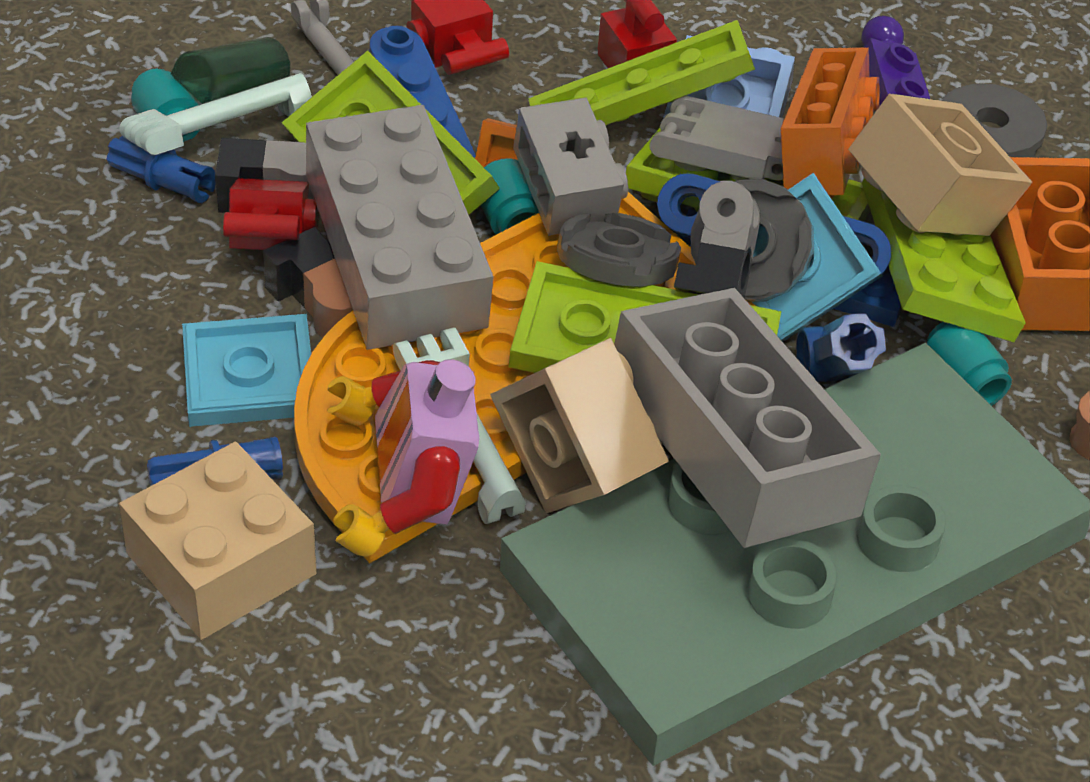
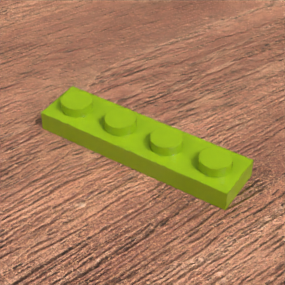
M735 20L528 99L530 106L587 98L596 120H602L605 125L613 122L626 120L632 115L664 103L673 102L675 99L715 84L731 81L739 75L755 70L739 22Z

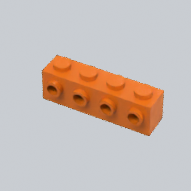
M813 48L781 126L783 182L787 190L814 173L830 198H833L835 195H844L850 174L859 173L860 163L848 149L873 116V111H877L879 108L880 100L879 78L870 77L869 48Z

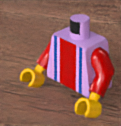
M425 360L419 363L411 362L404 364L400 371L374 378L371 387L367 388L344 376L337 377L330 382L327 388L328 392L343 399L337 406L328 408L327 412L350 424L362 425L373 414L375 405L379 407L375 416L381 511L371 516L354 504L343 507L333 520L334 525L344 531V533L336 538V542L356 555L367 557L373 555L379 549L387 530L397 534L422 521L448 524L479 445L474 395L476 378L469 366L457 360H444L442 362Z

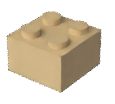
M888 94L848 149L862 165V175L875 188L884 191L896 205V215L901 222L919 233L940 232L953 235L990 236L1032 184L1027 175L960 103Z
M611 338L490 394L546 513L605 495L669 462L662 447V442L657 437L654 425L634 388L632 369L625 357L617 351Z
M236 441L119 503L127 555L200 640L316 575L314 523Z

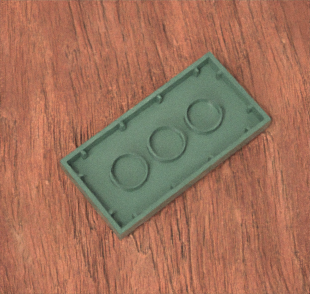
M924 343L869 370L824 389L881 453L861 517L744 548L677 461L672 459L605 495L574 504L501 538L500 571L652 766H655L1081 541L1086 537L1090 526V500L929 345Z

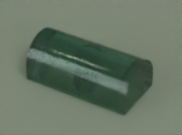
M263 37L184 52L176 60L171 75L200 103L204 104L289 77L290 60L285 48L279 41L271 37Z

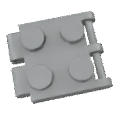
M683 96L672 102L670 107L671 113L663 118L660 125L661 131L657 132L650 142V150L655 156L673 160L678 167L685 170L703 171L711 169L728 173L736 181L765 178L783 179L781 126L784 118L695 97Z

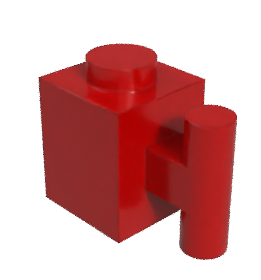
M411 0V21L407 22L406 28L414 31L422 38L435 68L443 66L446 74L451 75L509 58V47L503 37L492 40L493 10L485 0Z
M624 0L626 2L625 8L600 14L598 56L607 68L677 43L676 37L664 23V16L652 0Z
M238 178L230 188L229 212H225L223 221L224 237H229V248L265 250L285 240H299L300 233L313 227L318 230L319 211L315 199H309V182Z

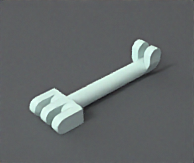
M299 73L167 116L155 109L129 116L121 122L119 130L120 134L127 140L150 154L157 155L184 146L182 137L184 134L278 104L280 112L289 117L307 102L312 95L306 78L303 74Z
M454 327L440 332L444 351L440 350L432 334L417 337V348L420 355L418 358L407 340L393 344L394 357L400 370H402L404 364L411 362L419 363L425 360L437 362L457 360L469 366L470 353ZM477 414L479 445L473 462L484 481V485L478 493V510L483 522L489 524L500 520L501 509H505L510 517L524 513L526 501Z

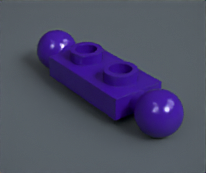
M884 15L869 20L863 28L861 39L863 47L869 48L870 77L879 78V107L888 94L930 99L916 53L902 45L904 32L900 23L896 19Z

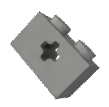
M580 98L519 108L513 149L548 236L559 234L564 222L579 214H591L590 222H604L605 214L618 213L621 199L626 198L628 194L627 175L623 165L614 162L609 150V136L606 125L602 120H596L588 99Z

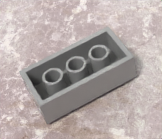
M424 105L307 122L306 176L366 349L391 346L394 343L405 340L413 342L417 341V337L432 334L434 338L440 337L442 330L453 327L456 328L458 333L488 328L494 276Z
M735 288L621 311L614 345L617 351L625 357L632 369L634 388L654 425L657 437L744 548L861 517L881 453Z

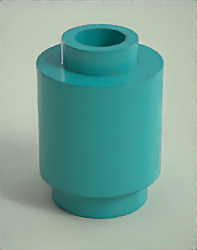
M156 68L143 72L137 77L132 86L131 103L137 114L155 109L167 116L199 105L182 80L176 74ZM199 130L182 135L183 142L193 139Z
M500 159L484 167L492 175L500 188L480 205L496 235L539 213L518 160Z
M946 322L940 323L930 332L927 338V345L991 406L1006 395L1012 384V378L1008 374V363L983 333Z

